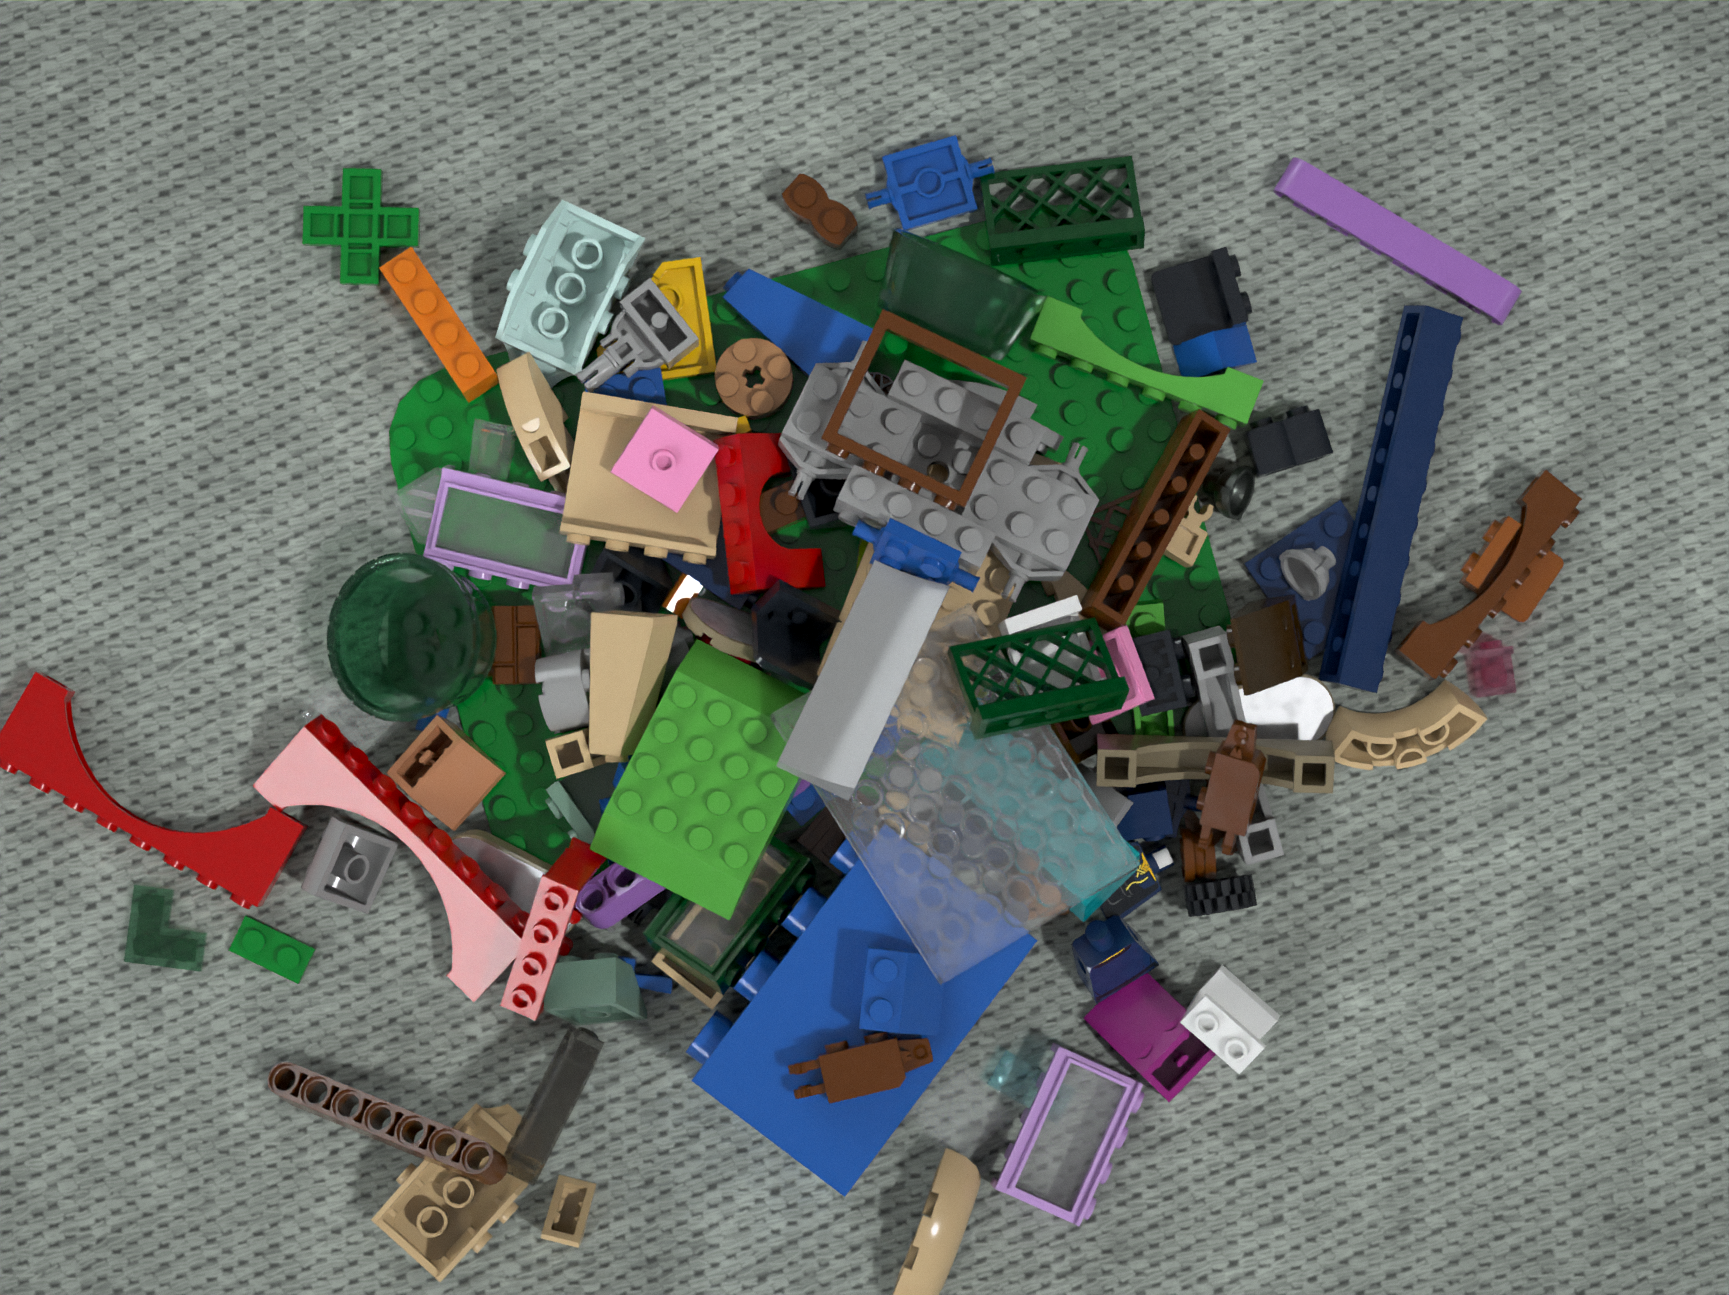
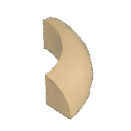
M1445 679L1433 692L1422 700L1396 711L1362 713L1339 706L1328 726L1325 741H1332L1335 762L1364 770H1373V766L1394 765L1396 769H1402L1427 762L1426 757L1446 747L1451 751L1475 733L1487 720V717L1467 694Z
M945 1148L922 1211L924 1215H922L915 1236H913L892 1295H939L947 1280L966 1230L981 1182V1175L976 1165L967 1157L951 1149Z

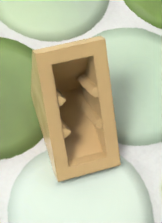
M563 1175L558 1176L541 1233V1239L579 1248L583 1240L596 1188L595 1183Z

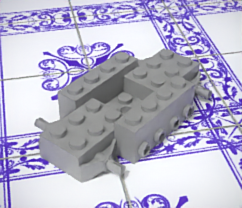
M867 341L861 342L853 361L815 364L778 442L779 448L798 469L796 472L797 476L788 494L794 497L800 484H803L797 495V499L803 500L811 482L815 478L846 479L833 511L840 513L838 518L841 521L856 527L860 519L862 522L880 530L892 518L961 551L962 553L958 560L959 568L973 575L977 574L990 548L993 554L1009 571L1008 575L1010 577L1001 593V597L1007 599L1014 586L1015 588L1008 600L1014 603L1017 601L1016 599L1023 584H1026L1028 580L1059 581L1062 578L1099 502L1098 497L1079 473V467L1088 451L1085 446L1081 447L1076 459L1074 457L1080 444L1074 442L1065 462L1057 465H1029L1047 428L1011 411L965 509L957 505L955 511H952L934 503L935 494L921 488L919 494L913 493L897 485L900 478L885 471L883 477H880L861 468L864 460L849 454L848 459L844 460L825 450L828 443L822 441L821 437ZM904 360L887 396L867 371L838 434L926 476L927 468L930 465L940 464L948 472V479L943 484L960 491L1000 405Z

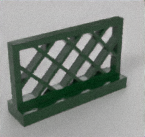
M1132 156L999 171L980 177L991 267L1144 248L1145 227L1143 216H1141ZM1123 168L1126 170L1127 179L1118 189L1102 179L1109 170ZM1073 174H1082L1090 180L1080 193L1065 184ZM1043 178L1052 185L1042 198L1026 188L1033 179ZM1005 183L1014 191L1002 202L990 194V184ZM1096 185L1112 195L1102 208L1086 198ZM1127 189L1129 190V196L1125 194ZM1058 190L1073 199V202L1064 212L1048 203ZM1020 194L1036 204L1025 217L1010 208ZM1120 200L1132 209L1133 217L1117 219L1109 214L1108 211ZM1080 204L1096 214L1088 223L1079 224L1070 218V215ZM992 205L997 208L994 214L992 210ZM1041 209L1057 218L1051 227L1040 228L1031 221ZM1003 214L1019 223L1012 232L996 233L995 223Z
M1095 617L949 646L947 651L972 717L970 729L975 740L1121 710L1130 690L1125 676H1118ZM1088 631L1093 645L1090 651L1069 640L1073 634ZM1047 640L1058 646L1059 649L1052 659L1033 649L1035 643ZM1010 647L1023 655L1015 666L996 656L999 650ZM1063 650L1084 660L1078 672L1058 662ZM974 655L986 661L980 673H977L964 666L961 657ZM1027 657L1048 667L1041 679L1021 669ZM1091 663L1104 670L1107 679L1095 681L1082 673L1087 664ZM990 665L1011 674L1005 686L984 676ZM1054 670L1071 679L1072 682L1069 687L1059 689L1046 682L1051 671ZM1015 678L1036 687L1033 694L1021 696L1009 688ZM978 685L998 694L997 700L993 703L979 705L975 695Z

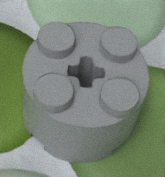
M590 648L537 659L535 663L536 683L542 682L543 695H538L545 722L550 731H555L554 734L589 727Z

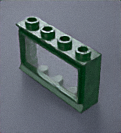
M773 836L730 921L673 893L644 930L643 934L650 947L724 995L729 987H735L744 975L745 967L752 957H757L761 951H764L769 941L768 936L777 925L781 926L792 911V905L798 897L804 895L809 887L812 888L817 872L809 857L806 858Z

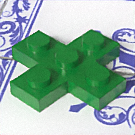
M343 168L342 206H303L302 244L304 246L341 247V285L380 286L381 247L420 248V209L382 207V169Z

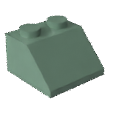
M597 953L594 955V959L582 960V958L575 956L560 957L559 963L555 964L544 997L545 1011L576 1026L647 1019V1009L633 967L619 959L617 954Z

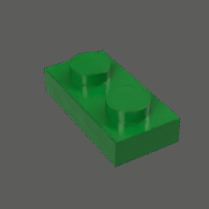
M246 915L228 951L300 984L316 948Z

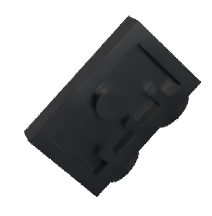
M1166 630L1132 638L1155 698L1139 705L1141 717L1193 705V697L1198 695L1192 673L1188 674L1185 659L1188 657L1181 635L1179 636L1178 630Z

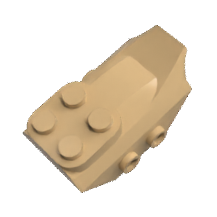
M476 1103L453 1127L456 1130L487 1142L505 1156L508 1169L501 1181L497 1184L486 1185L426 1160H423L418 1167L411 1163L396 1179L401 1186L371 1219L440 1283L470 1249L478 1253L492 1238V1235L487 1230L497 1219L504 1224L519 1207L514 1200L545 1166L539 1157V1143L542 1134L509 1104L495 1108H482ZM456 1143L450 1145V1147L447 1149L446 1156L450 1155L455 1150ZM489 1156L482 1159L479 1169L486 1166Z

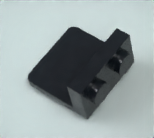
M1227 247L1213 250L1209 256L1165 268L1152 274L1151 283L1168 340L1172 345H1179L1182 342L1212 331L1245 326L1249 321L1247 315L1252 313L1251 303L1246 291L1240 293L1236 280L1237 277H1241L1240 266L1235 254L1229 256Z
M779 579L751 608L753 657L762 668L771 670L791 680L795 685L812 691L819 677L817 675L820 667L819 646L833 633L837 622H842L839 619L841 611Z

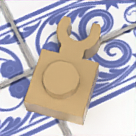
M1197 495L1194 496L1164 552V555L1185 568L1193 566L1208 534L1200 528V525L1212 516L1214 509L1211 504L1204 505L1198 514L1194 510Z

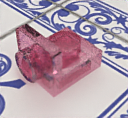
M1502 640L1479 643L1480 651L1470 652L1476 697L1515 693L1516 685L1511 654H1514L1513 646L1503 647Z

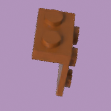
M1510 516L1504 517L1500 521L1494 519L1482 536V539L1486 542L1477 554L1473 551L1462 565L1460 571L1465 574L1459 583L1478 595L1502 566L1521 524ZM1550 550L1542 559L1536 555L1527 566L1531 570L1527 579L1517 589L1511 586L1503 596L1507 602L1501 611L1517 622L1528 620L1564 565L1563 559Z

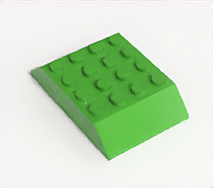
M697 639L672 677L601 817L590 850L730 921L802 778L776 765L809 695Z

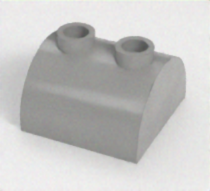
M332 816L328 826L322 833V840L315 856L307 867L301 889L316 897L368 914L399 843L360 825Z

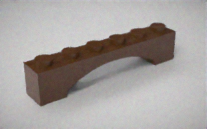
M1547 470L1539 472L1515 501L1521 506L1519 521L1521 526L1517 530L1505 561L1493 579L1473 600L1450 616L1432 624H1428L1424 620L1418 621L1394 651L1429 680H1435L1438 676L1444 679L1458 663L1454 656L1464 645L1469 649L1479 638L1483 631L1478 627L1487 615L1493 619L1504 607L1507 600L1503 596L1509 588L1514 586L1517 589L1530 575L1531 570L1527 566L1537 555L1542 559L1556 542L1552 535L1560 526L1566 529L1578 516L1580 510L1576 506L1582 498Z

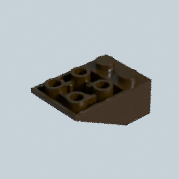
M1295 594L1249 601L1230 619L1231 624L1226 626L1227 640L1230 648L1236 649L1238 663H1234L1233 666L1234 678L1237 686L1243 687L1244 696L1252 695L1301 677L1308 671Z

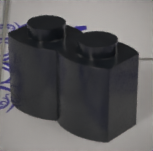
M1308 405L1287 411V419L1273 423L1272 417H1266L1249 424L1251 430L1245 432L1243 437L1253 468H1255L1257 479L1333 454L1319 409L1310 411Z

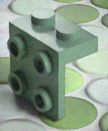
M608 762L568 775L545 789L550 796L545 800L550 810L557 819L564 816L573 828L567 832L571 839L574 837L592 844L601 820L599 800L613 795L615 788L612 782L619 762Z

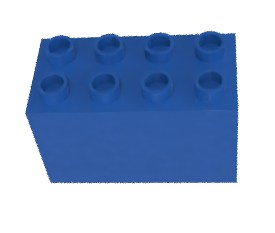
M858 823L829 860V863L845 874L829 897L826 898L815 888L809 887L781 924L782 927L797 937L783 958L779 960L764 949L733 988L749 1000V1003L734 1023L716 1010L686 1050L688 1055L702 1064L693 1077L692 1082L844 1197L1038 941L885 824L882 825L875 836ZM868 946L948 956L939 1035L887 1032L888 1037L897 1036V1040L928 1037L933 1062L906 1072V1078L898 1088L830 1104L827 1093L795 1099L794 1089L806 1084L822 1083L824 1080L821 1068L795 1075L789 1074L788 1065L818 1058V1054L826 1052L824 1047L826 1044L848 1040L850 1047L865 1043L863 1037L865 1035L881 1032L859 1029Z

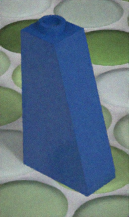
M748 269L743 275L740 272H736L723 287L727 292L723 296L724 302L763 338L779 347L788 360L807 378H809L816 363L853 361L861 342L868 341L873 331V328L751 269Z

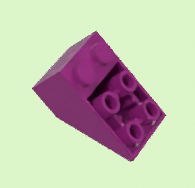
M1148 973L1096 1004L1083 1017L1168 1102L1216 1055L1180 1023L1187 1010Z

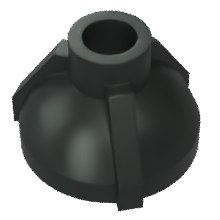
M1245 465L1222 470L1219 474L1209 472L1204 479L1202 491L1204 494L1213 496L1212 500L1215 502L1217 509L1225 517L1239 521L1246 511L1254 492L1255 468ZM1240 494H1244L1243 499L1239 497Z

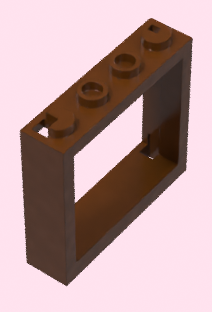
M883 309L821 440L828 443L826 451L844 460L848 459L849 454L864 460L861 468L883 477L885 471L900 478L897 485L913 493L919 494L922 488L935 494L933 502L942 507L955 511L958 505L965 509L1027 377ZM886 331L1008 389L960 491L838 434Z

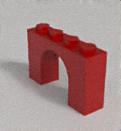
M738 433L713 440L719 447L715 455L731 595L766 593L779 579L801 591L825 587L821 548H784L768 535L761 520L759 502L761 491L769 478L792 476L786 455L778 446L782 433Z

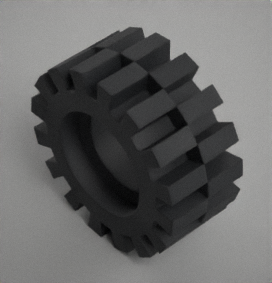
M1252 874L1183 886L1188 917L1223 913L1257 905Z

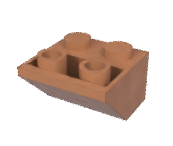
M436 715L386 772L413 800L453 831H456L506 774L456 724L439 715Z

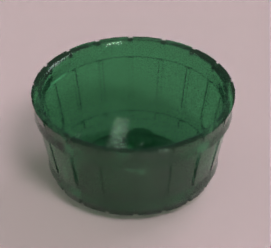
M893 228L892 237L888 244L889 252L883 281L878 293V306L974 353L996 360H1003L1010 353L1013 345L1036 313L1040 312L1048 296L1029 284L963 253L914 233Z
M398 552L379 556L377 559H372L363 564L343 584L338 593V598L336 597L328 620L330 621L327 626L328 658L334 677L337 678V683L342 692L361 711L370 716L375 715V718L384 721L405 722L419 720L461 704L471 697L483 684L492 668L496 655V623L486 598L476 585L466 577L451 571L436 560L414 553L402 552L401 554ZM435 629H438L439 634L446 635V642L441 643L440 651H436V647L428 643V638L434 636Z

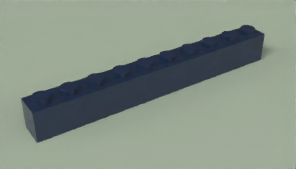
M1404 305L1318 679L1320 681L1358 691L1377 693L1379 683L1384 674L1383 665L1387 647L1392 639V626L1396 608L1401 600L1400 591L1404 573L1410 561L1409 552L1413 534L1418 526L1421 499L1427 487L1426 478L1430 460L1435 452L1438 425L1444 413L1443 404L1447 386L1453 374L1452 365L1455 351L1461 339V325L1463 321L1461 316L1427 305Z

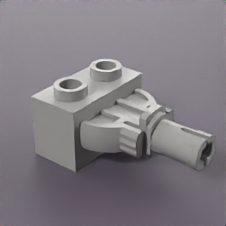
M651 278L620 301L622 311L616 316L610 334L600 341L601 346L606 350L582 371L575 374L582 384L586 382L584 385L589 393H593L596 388L620 371H623L624 375L629 378L638 370H652L663 364L670 369L699 346V338Z

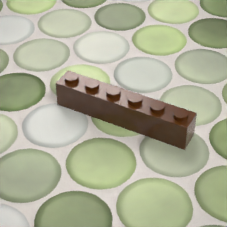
M1200 409L1181 418L1080 603L1082 610L1079 614L1087 619L1095 617L1098 626L1107 632L1125 626L1231 429Z

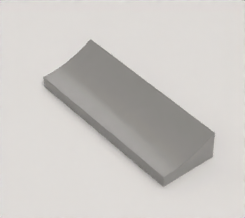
M874 560L779 758L777 767L849 801L950 588L949 585L919 578Z

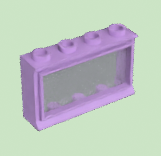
M446 465L442 468L441 480L422 558L432 560L431 566L437 569L453 571L454 566L469 569L468 575L471 577L491 580L492 575L507 578L506 584L512 587L529 589V585L532 584L545 587L544 594L566 598L567 593L574 594L578 590L588 546L566 542L567 535L560 534L566 498L565 493L558 491L546 492L529 488V485L525 483L492 479L487 474H471L455 470V466Z
M1053 1043L1050 1050L1055 1054L1046 1073L1042 1072L1037 1080L1036 1086L1039 1089L1030 1109L1026 1107L1021 1115L1020 1122L1023 1125L1014 1144L1009 1143L1005 1151L1004 1157L1007 1160L998 1179L993 1177L990 1184L998 1191L1080 1226L1083 1218L1088 1220L1095 1208L1096 1198L1093 1195L1098 1184H1104L1110 1175L1112 1163L1109 1160L1114 1149H1120L1126 1139L1128 1127H1125L1130 1113L1135 1114L1141 1106L1144 1098V1092L1141 1091L1143 1084L1134 1078Z

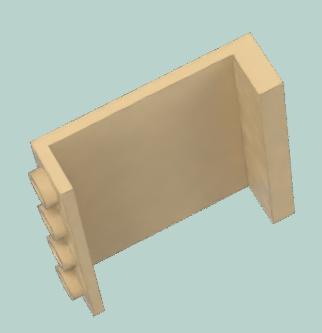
M583 392L560 526V534L567 535L566 542L588 546L590 545V539L606 542V549L628 552L629 546L645 548L644 555L656 558H667L668 552L683 555L682 561L706 565V559L714 560L721 520L715 456L678 513L611 473V469L652 405L712 442L714 439L734 435L738 418Z

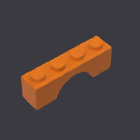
M412 247L379 267L468 403L499 383L496 372Z

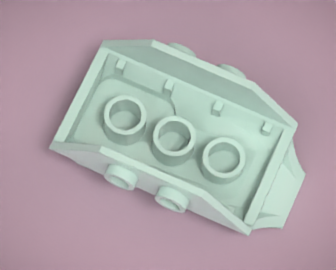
M561 200L542 225L538 235L532 234L529 237L523 251V255L527 256L521 270L515 269L512 272L506 286V290L510 291L495 338L504 343L510 361L530 352L551 388L564 378L571 375L576 376V373L582 371L599 334L606 335L613 322L614 314L610 311L616 299L622 300L629 289L631 279L627 278L645 238L567 201Z

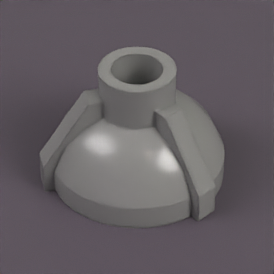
M1321 546L1315 551L1312 548L1286 550L1279 557L1284 577L1290 586L1303 596L1304 600H1315L1325 593L1329 584V569L1336 564V559L1328 548Z

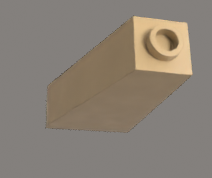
M621 610L591 612L589 753L605 755L606 762H628V755L634 754L656 709L677 626V615Z

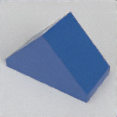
M1247 325L1212 331L1173 346L1180 375L1183 377H1207L1224 372L1227 367L1235 369L1257 363Z

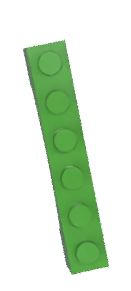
M1049 296L1046 297L1028 343L1035 346L1033 352L1052 360H1055L1057 355L1071 360L1070 367L1087 374H1091L1093 369L1107 374L1106 381L1123 388H1127L1129 383L1143 388L1142 395L1155 401L1163 402L1166 397L1178 402V409L1188 414L1200 409L1206 414L1214 416L1217 421L1231 430H1235L1237 426L1243 428L1247 425L1264 382L1263 380L1227 367L1221 375L1209 377H1183L1145 368L1119 355L1098 339L1081 319L1082 309Z

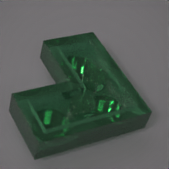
M134 885L124 962L202 971L207 933L169 928L174 889Z

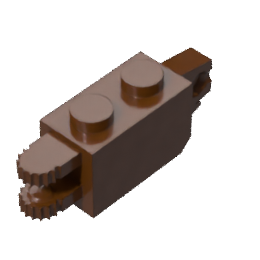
M1235 719L1226 741H1222L1217 752L1210 751L1204 772L1211 775L1208 788L1202 786L1196 809L1202 810L1199 824L1203 825L1198 847L1208 848L1213 838V828L1226 831L1221 846L1222 854L1230 856L1236 836L1245 837L1252 823L1267 761L1262 751L1256 749L1258 725Z
M881 1031L863 1036L865 1043L850 1047L848 1040L824 1045L826 1052L818 1054V1058L788 1065L789 1074L795 1075L821 1068L824 1080L822 1083L806 1084L794 1089L795 1099L827 1093L830 1104L898 1088L905 1080L906 1072L933 1062L928 1037L897 1040V1036L888 1037L887 1032Z

